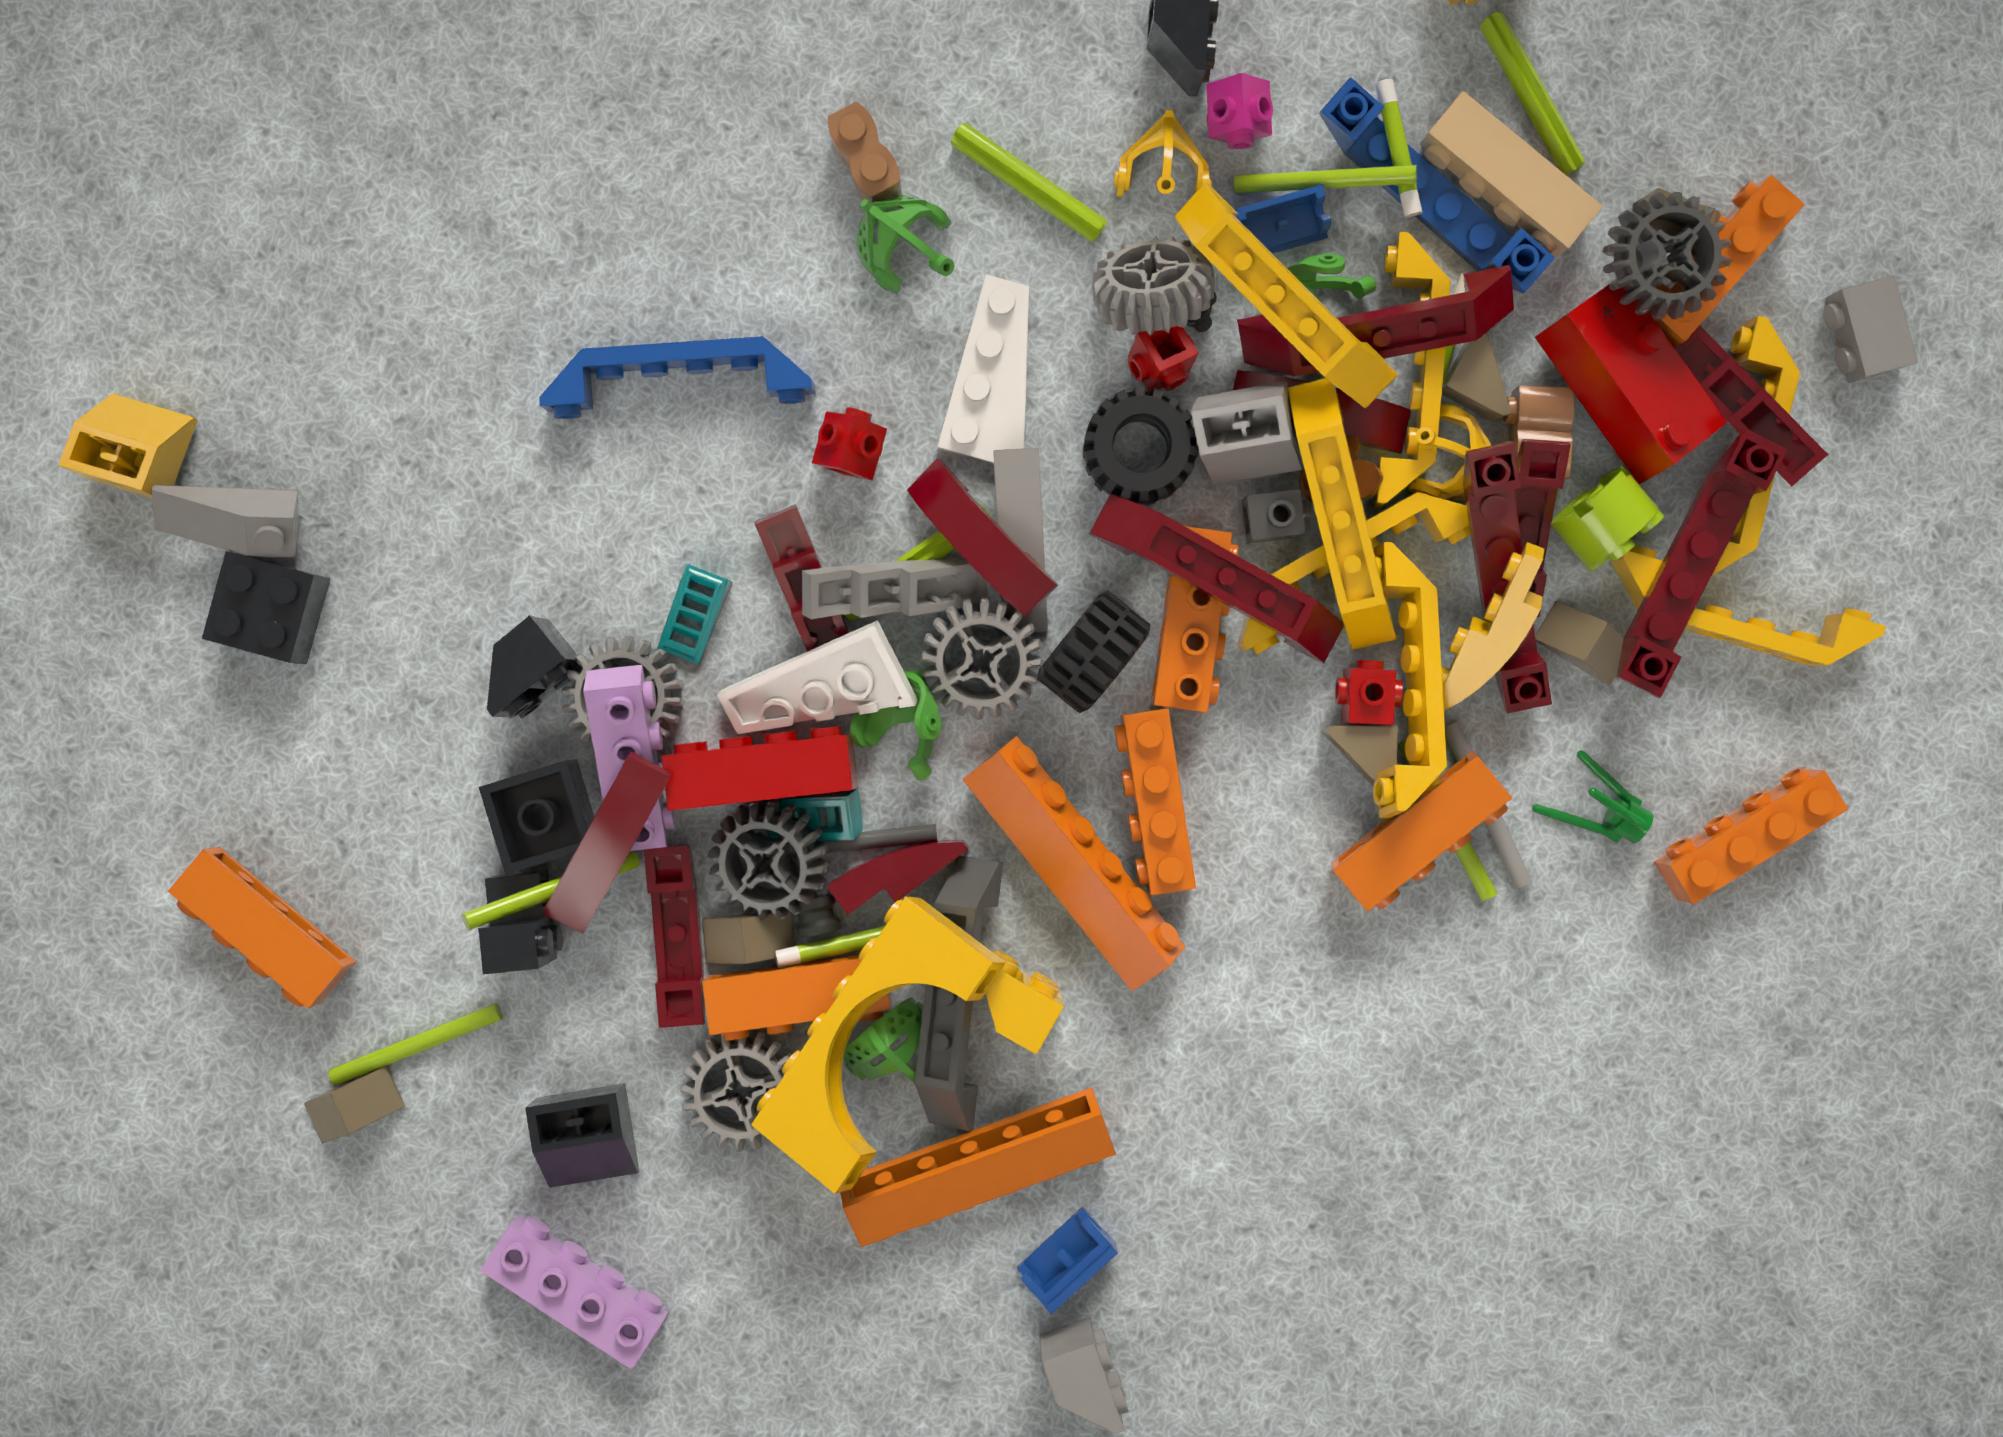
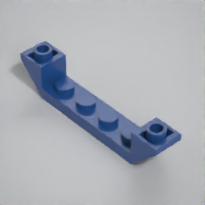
M1350 77L1322 108L1319 115L1342 152L1358 167L1393 166L1384 123L1378 118L1384 106ZM1408 145L1412 165H1417L1416 185L1422 213L1415 217L1476 271L1509 265L1512 275V288L1522 294L1525 293L1555 257L1522 228L1511 236ZM1397 185L1381 186L1401 204Z
M759 336L583 348L541 394L539 402L540 407L548 412H554V418L556 419L580 418L581 410L593 409L591 374L596 373V379L618 380L624 378L625 371L641 370V376L663 377L669 375V368L686 367V373L707 374L714 372L713 365L731 364V370L752 371L758 369V362H765L767 392L771 397H778L779 403L795 404L805 402V395L816 394L812 378L765 337Z

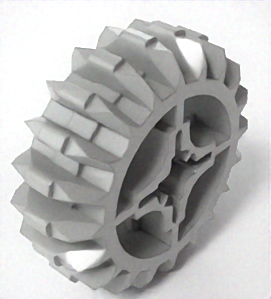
M1155 236L1150 241L1138 239V242L1133 245L1121 244V250L1108 252L1107 259L1099 261L1097 263V271L1092 273L1094 306L1097 307L1098 314L1103 316L1105 324H1114L1116 331H1123L1129 328L1132 335L1140 331H1147L1151 336L1154 331L1164 330L1169 333L1170 328L1174 326L1184 328L1187 325V320L1200 319L1201 311L1209 309L1210 300L1214 298L1215 278L1213 265L1195 246L1191 245L1190 240L1177 242L1175 237L1159 240Z
M987 597L981 599L980 611L975 612L971 600H964L963 610L965 614L962 616L953 606L948 607L946 613L951 623L948 624L943 619L936 618L933 626L941 633V636L927 633L924 639L928 645L935 647L936 650L928 649L921 653V660L935 663V665L928 666L923 670V677L928 679L939 678V680L931 685V693L933 695L938 694L946 689L948 693L944 696L942 705L948 708L957 699L960 701L957 713L960 716H964L967 713L968 705L975 706V718L977 720L983 719L984 707L989 706L994 718L1001 717L1000 703L1002 702L1006 704L1008 709L1015 711L1018 708V704L1013 694L1016 693L1026 700L1031 696V691L1023 682L1030 684L1039 683L1037 680L1038 674L1028 668H1038L1043 665L1042 657L1029 655V653L1037 651L1042 647L1041 640L1025 639L1035 630L1034 625L1027 623L1018 628L1016 625L1023 616L1018 610L1014 611L1009 619L1004 617L1007 608L1005 601L999 602L996 613L988 611L990 602ZM976 624L992 625L1003 630L1007 635L1004 637L999 636L993 640H985L975 630H971L969 626ZM957 633L962 640L961 644L966 652V657L957 663V667L948 671L945 661V648L950 639ZM1017 646L1020 655L1019 668L1014 677L1006 683L1002 677V671L999 668L998 662L1003 656L1008 654L1009 649ZM973 647L976 650L983 649V654L985 650L993 653L989 663L991 671L988 667L982 668L981 664L979 667L974 664L970 665L974 661L975 656ZM970 678H980L990 688L993 687L994 691L976 692L961 686L958 682H964Z
M624 636L621 649H619L615 637H607L605 653L601 646L597 643H592L589 645V651L594 658L592 661L582 654H578L575 657L576 662L583 670L581 673L576 670H568L567 676L569 679L575 680L576 685L575 688L562 687L561 693L566 696H574V703L563 705L562 710L564 713L577 711L579 717L571 720L568 726L571 730L586 726L587 729L580 737L582 743L586 744L592 741L583 692L586 671L614 668L611 662L620 659L634 660L650 672L644 676L645 681H653L658 691V702L655 712L651 717V722H660L662 738L668 739L671 736V732L663 725V722L665 720L675 724L680 722L681 718L677 714L669 712L670 705L684 706L685 700L683 698L671 697V690L683 688L684 683L682 680L668 681L667 676L675 673L678 667L674 663L667 664L662 668L659 666L666 657L664 650L659 649L649 657L648 655L651 650L650 641L642 640L635 651L634 637Z
M760 1031L754 1043L749 1042V1037L738 1039V1042H734V1040L726 1041L721 1034L722 1047L715 1039L710 1037L705 1041V1047L709 1055L704 1051L695 1050L691 1057L698 1066L687 1065L684 1068L683 1074L695 1082H686L680 1086L681 1093L694 1095L693 1098L686 1100L682 1104L683 1111L697 1110L698 1113L693 1116L689 1124L691 1127H697L702 1122L707 1125L701 1135L703 1140H708L713 1132L721 1135L717 1141V1147L720 1149H724L729 1138L734 1139V1149L736 1152H742L745 1146V1139L749 1138L754 1150H758L762 1146L761 1133L751 1125L756 1118V1097L765 1094L769 1089L777 1087L785 1075L782 1073V1068L792 1055V1053H787L780 1059L775 1055L782 1045L779 1040H775L769 1049L763 1047L762 1045L766 1039L765 1032ZM739 1055L748 1056L760 1061L772 1074L757 1075L751 1073L746 1068L744 1060H740ZM725 1058L728 1066L725 1070L727 1076L726 1084L717 1087L714 1091L706 1092V1081L711 1067ZM736 1077L743 1087H755L754 1091L751 1090L747 1095V1103L745 1099L743 1100L740 1093H728L737 1084L735 1081ZM714 1105L715 1108L720 1106L732 1108L736 1111L739 1121H743L744 1124H737L724 1119L712 1106Z

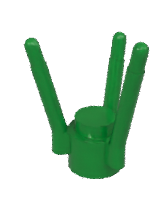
M1583 750L1577 752V757L1619 797L1614 801L1596 788L1588 790V794L1608 808L1604 820L1609 825L1606 826L1539 804L1532 806V810L1535 813L1604 835L1615 843L1619 842L1622 837L1631 843L1639 842L1649 831L1654 818L1650 811L1641 807L1642 800L1630 794Z

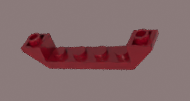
M1507 265L1463 274L1465 288L1463 293L1338 317L1337 319L1360 342H1367L1383 359L1477 341L1514 310L1511 268ZM1263 315L1237 320L1244 363L1290 376L1319 372Z
M1746 428L1741 431L1707 474L1623 638L1617 678L1657 698L1662 697L1682 656L1673 651L1752 496L1767 491L1788 449Z
M1513 441L1469 450L1465 454L1463 489L1483 620L1489 623L1491 621L1484 619L1488 605L1494 593L1503 596L1509 580L1502 578L1507 563L1513 552L1520 555L1523 552L1514 493L1515 489L1521 488L1515 443ZM1532 625L1515 653L1495 674L1507 714L1552 704L1545 660L1537 651L1534 625Z
M1109 494L1088 533L1127 556L1135 554L1278 633L1285 637L1284 643L1322 664L1325 663L1344 627V623L1318 600L1164 514L1117 495Z

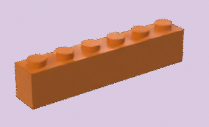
M1018 736L1009 741L962 779L1131 991L1172 965L1186 947L1180 940L1176 929L1171 924L1166 923L1151 904L1148 894L1134 883L1123 869L1120 859L1106 848L1095 834L1091 823L1078 813L1066 798L1063 788L1050 778L1038 763L1035 753L1028 746L1024 745Z
M1090 1087L865 1169L851 1190L840 1192L842 1207L860 1247H864L910 1229L927 1225L932 1221L954 1213L971 1209L976 1205L998 1197L1012 1194L1042 1181L1054 1179L1059 1175L1086 1165L1095 1164L1116 1155L1095 1093L1093 1088Z

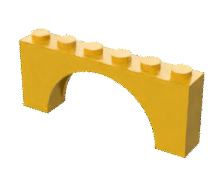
M905 896L903 900L900 899L891 906L884 918V922L887 923L878 938H872L863 947L858 957L861 963L852 976H846L838 984L833 993V998L836 1000L827 1013H822L813 1021L807 1032V1035L810 1036L809 1040L801 1051H796L786 1061L782 1068V1073L785 1074L776 1088L770 1089L761 1098L756 1108L759 1113L751 1124L834 1194L851 1190L877 1153L854 1125L845 1103L842 1087L844 1053L851 1033L860 1018L883 996L913 984L937 986L958 995L965 1001H980L1006 964L1004 960L921 898Z

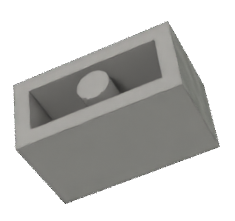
M1895 275L1841 289L1825 298L1827 305L1824 308V319L1827 327L1835 333L1839 347L1836 350V363L1841 373L1846 374L1848 383L1896 371L1918 363Z

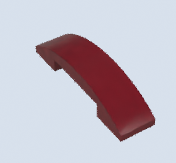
M1237 370L1233 390L1286 381L1287 388L1310 381ZM1336 387L1346 436H1357L1360 445L1401 454L1411 409L1378 398L1367 408H1364Z
M1523 439L1517 454L1521 488L1515 489L1514 493L1522 549L1524 550L1527 542L1544 549L1543 561L1529 589L1530 592L1543 597L1547 574L1543 568L1551 529L1550 524L1552 523L1558 488L1563 489L1571 444L1563 441Z
M939 458L907 489L919 508L949 543L1024 617H1028L1058 586L1029 553L1024 552L968 493L969 489Z
M687 844L644 849L647 894H651L658 977L655 989L659 1028L704 1025L705 1000L702 985L704 980L699 901L691 846Z

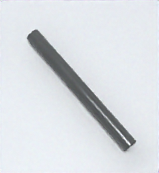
M936 824L864 831L860 832L854 840L816 841V843L829 845L827 853L935 842L938 841ZM792 846L790 850L791 857H798L796 850ZM776 848L770 855L767 854L764 860H772L779 852V849Z

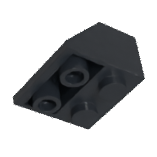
M1150 0L1147 50L1188 96L1197 97L1201 84L1209 83L1210 70L1214 68L1216 40H1208V38L1212 37L1213 23L1217 22L1219 0Z
M529 615L493 644L487 711L492 717H510L511 719L518 715L522 719L542 704L539 696L547 689L554 687L555 690H558L572 680L569 679L567 674L568 670H574L573 668L578 665L575 658L577 654L548 619Z
M625 1083L538 1097L525 1107L532 1153L549 1188L640 1172Z

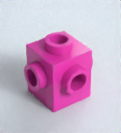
M1239 73L1206 84L1208 111L1206 121L1210 139L1226 142L1227 147L1230 149H1246L1255 145L1254 140L1272 135L1273 105L1270 94V81Z

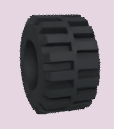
M1135 387L1131 392L1126 393L1125 389L1117 392L1115 397L1110 400L1107 398L1100 405L1088 424L1083 446L1086 471L1088 476H1092L1095 481L1094 485L1100 492L1104 490L1108 494H1114L1137 504L1148 506L1155 504L1161 499H1167L1183 485L1194 468L1199 448L1196 446L1195 429L1191 424L1192 415L1188 409L1183 411L1179 407L1180 401L1172 396L1169 399L1163 396L1164 391L1154 388L1153 392L1145 391V387ZM1129 423H1147L1155 427L1164 437L1167 446L1166 456L1163 463L1157 469L1148 473L1133 472L1125 468L1116 458L1113 449L1115 436L1122 427Z
M1107 590L1095 598L1039 668L1037 680L1078 713H1082L1094 705L1148 637L1151 624Z

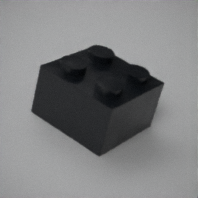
M225 551L202 639L288 663L307 664L331 578L251 556Z
M577 759L565 760L478 787L505 875L574 854L594 817Z

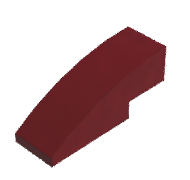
M943 840L906 846L865 861L832 880L826 886L847 915L883 889L896 902L966 852L969 846L964 840Z

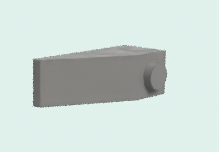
M152 486L156 530L245 556L295 557L299 534L297 491Z

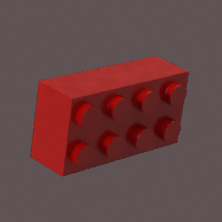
M841 726L810 729L811 739L797 740V733L793 731L765 734V744L758 745L752 744V736L720 739V749L708 750L707 741L673 745L674 754L661 755L663 768L672 773L665 786L667 810L853 790L858 787L851 734L842 735Z

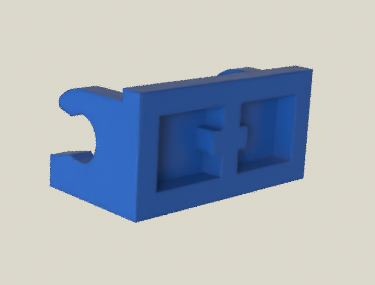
M1323 184L1235 209L1239 214L1236 218L1272 254L1327 239V232L1332 224L1331 216H1325L1323 202H1325L1326 198Z
M1082 1206L1017 1266V1269L1023 1275L1021 1280L1040 1300L1049 1313L1052 1314L1117 1255L1118 1250L1116 1242Z

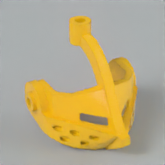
M1165 110L1164 115L1121 157L1119 170H1115L1114 188H1117L1116 197H1123L1124 191L1129 192L1133 161L1141 153L1159 146H1163L1162 176L1156 182V188L1160 193L1169 194L1175 188V181L1171 177L1173 147L1185 153L1194 166L1195 193L1205 182L1211 186L1212 179H1209V166L1173 115L1174 110Z
M1441 404L1440 419L1470 432V448L1438 437L1429 427H1422L1416 433V440L1424 449L1437 447L1464 459L1466 451L1492 446L1474 416L1464 411L1461 407L1452 404ZM1465 464L1454 478L1444 484L1417 478L1415 482L1409 485L1408 491L1414 494L1420 492L1448 501L1461 500L1465 498L1463 489Z

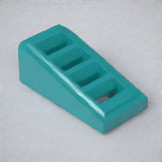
M687 564L657 648L700 665L732 581ZM694 581L715 589L713 597L711 598L691 590ZM689 598L709 606L707 614L705 615L685 607L687 599ZM681 615L703 623L701 631L699 632L679 624ZM674 632L697 640L695 649L673 641Z
M858 788L848 791L777 798L781 811L789 804H795L796 812L794 816L798 819L802 817L801 808H806L807 814H810L811 817L808 823L809 830L822 828V834L815 841L854 840L863 831ZM772 799L763 800L764 806L766 807ZM838 806H840L842 824H839ZM819 807H825L827 825L821 826ZM767 829L769 838L781 836L779 833Z

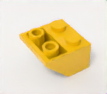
M112 393L74 422L58 465L84 479L152 499L153 485L174 486L198 420L188 415Z
M996 949L994 954L1006 962L986 991L996 1032L1037 1055L1064 1008L1062 996L1059 993L1060 990L1057 988L1058 984L1036 971L1031 978L1019 971V962L1016 959Z

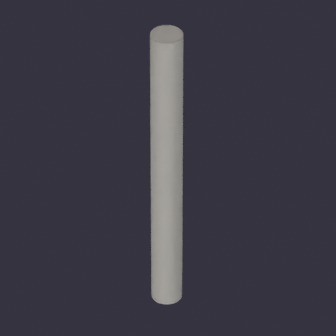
M1458 720L1446 724L1445 737L1458 762L1472 750ZM1501 816L1495 822L1486 826L1515 889H1521L1530 885L1532 880Z

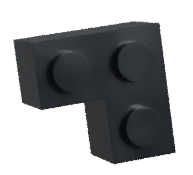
M548 870L494 875L485 878L487 904L551 881L549 880ZM547 902L478 928L483 975L539 969L557 959V951H562L563 947L562 930L560 924H554L552 918L542 914Z

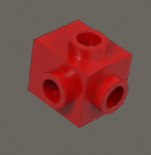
M1171 327L1169 333L1164 330L1154 331L1151 336L1147 331H1140L1135 335L1134 343L1129 352L1128 366L1134 379L1137 382H1142L1147 391L1153 392L1154 388L1159 390L1164 388L1166 391H1171L1180 387L1189 379V373L1199 353L1195 348L1193 340L1182 327Z
M846 407L844 414L826 411L823 424L818 432V441L811 463L844 476L873 481L878 460L883 450L887 428L870 422L872 414L856 408Z
M1356 660V668L1343 669V678L1337 677L1335 684V703L1342 705L1341 723L1394 725L1395 707L1401 706L1403 697L1402 681L1396 680L1397 670H1383L1384 661ZM1368 685L1372 689V696L1370 699H1368L1365 694V690Z

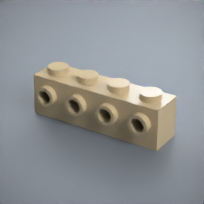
M1465 91L1459 94L1419 144L1425 149L1424 154L1433 165L1440 169H1449L1460 178L1459 183L1467 193L1476 198L1483 197L1495 207L1494 213L1502 222L1512 227L1516 225L1522 228L1555 258H1558L1570 248L1603 207Z

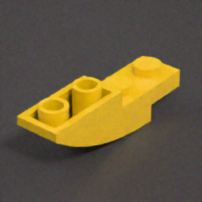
M1527 542L1521 555L1515 552L1512 553L1502 578L1509 580L1503 596L1494 593L1484 615V619L1491 621L1490 623L1473 616L1467 629L1458 627L1448 652L1455 654V657L1449 669L1441 666L1444 711L1463 701L1492 678L1515 653L1530 631L1542 606L1543 597L1530 592L1529 589L1543 561V548Z

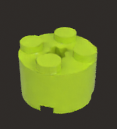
M1623 466L1617 467L1597 480L1600 484L1588 492L1585 489L1553 518V523L1550 524L1581 563L1590 571L1600 567L1609 558L1612 561H1616L1625 555L1635 545L1631 537L1639 531L1642 534L1646 533L1664 518L1657 505Z

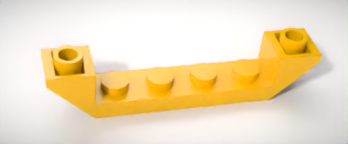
M1205 182L1174 216L1193 245L1326 379L1361 406L1367 408L1399 374L1367 342H1360L1236 218L1239 214Z
M1399 232L1394 246L1387 245L1385 253L1384 273H1392L1391 287L1426 290V293H1419L1418 301L1450 295L1451 280L1409 232ZM1445 347L1413 353V364L1420 365L1419 382H1412L1409 397V409H1416L1415 427H1408L1405 447L1406 454H1413V458L1381 457L1378 460L1376 466L1383 474V481L1379 489L1371 495L1373 496L1372 508L1382 509L1436 462L1437 447L1424 449L1416 440V433L1422 427H1429L1438 436Z
M1758 315L1736 329L1731 341L1730 350L1732 353H1736L1734 360L1743 369L1767 375L1766 378L1760 381L1759 385L1790 415L1800 371L1769 319ZM1774 477L1767 491L1752 496L1712 575L1757 549Z
M1326 378L1289 387L1288 392L1296 436L1340 614L1352 650L1397 640L1349 451L1336 387Z
M1420 492L1407 497L1367 520L1373 548L1379 545L1375 536L1391 528L1394 535H1397L1417 524L1416 513H1419L1435 543L1448 538L1452 545L1470 535L1466 505ZM1324 545L1271 575L1299 590L1301 587L1297 580L1313 572L1316 579L1330 573ZM1245 616L1237 645L1241 652L1253 648L1257 655L1280 641L1276 636V632Z
M1383 542L1374 549L1384 594L1387 596V599H1402L1398 613L1399 625L1404 630V647L1401 652L1400 662L1402 670L1406 672L1407 690L1403 697V711L1408 717L1409 735L1405 742V754L1407 760L1410 761V765H1394L1377 773V779L1373 786L1374 802L1379 806V818H1390L1405 812L1447 767L1437 588L1393 542Z
M1634 546L1616 561L1611 560L1615 571L1637 610L1662 563V560L1655 559L1656 551L1640 546ZM1705 605L1704 610L1694 609L1684 629L1812 667L1828 666L1883 636L1886 626L1872 622V614L1844 608L1841 614L1826 615L1820 638L1814 634L1791 630L1790 635L1774 631L1776 624L1772 622L1748 618L1747 623L1732 619L1733 612L1728 609Z

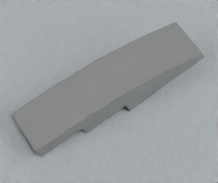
M1039 448L993 450L997 524L1024 552L1029 553L1045 570ZM1001 596V601L1007 603L1004 617L1009 619L1017 609ZM1047 597L1028 617L1022 616L1016 626L1020 628L1027 623H1032L1035 627L1033 633L1048 632Z
M965 559L889 561L802 570V614L809 619L852 613L859 618L894 612L915 616L946 611L950 606L956 609L963 608V601L966 599H970L973 606L980 605L983 597H987V581Z

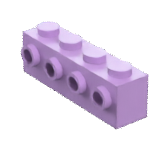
M642 665L586 671L583 692L602 799H604L630 751L663 768L662 763H658L656 750L663 748L660 722H651L649 709L656 708L655 688L653 681H645ZM663 791L630 851L667 847L668 829H675L674 810H667V802H664Z
M518 1215L508 1226L480 1271L632 1370L668 1314V1311L662 1308V1301L649 1291L640 1290L637 1292L624 1283V1276L616 1269L607 1265H603L600 1268L586 1259L588 1256L587 1252L576 1243L571 1241L562 1243L548 1234L550 1229L541 1220L532 1216H528L525 1219Z

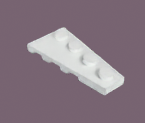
M986 274L939 438L938 449L994 464L993 450L1024 448L1029 286Z
M878 620L728 686L717 694L737 734L792 726L795 722L816 719V722L834 719L835 716L859 712V715L874 713L882 708L899 706V708L915 706L918 702V698Z

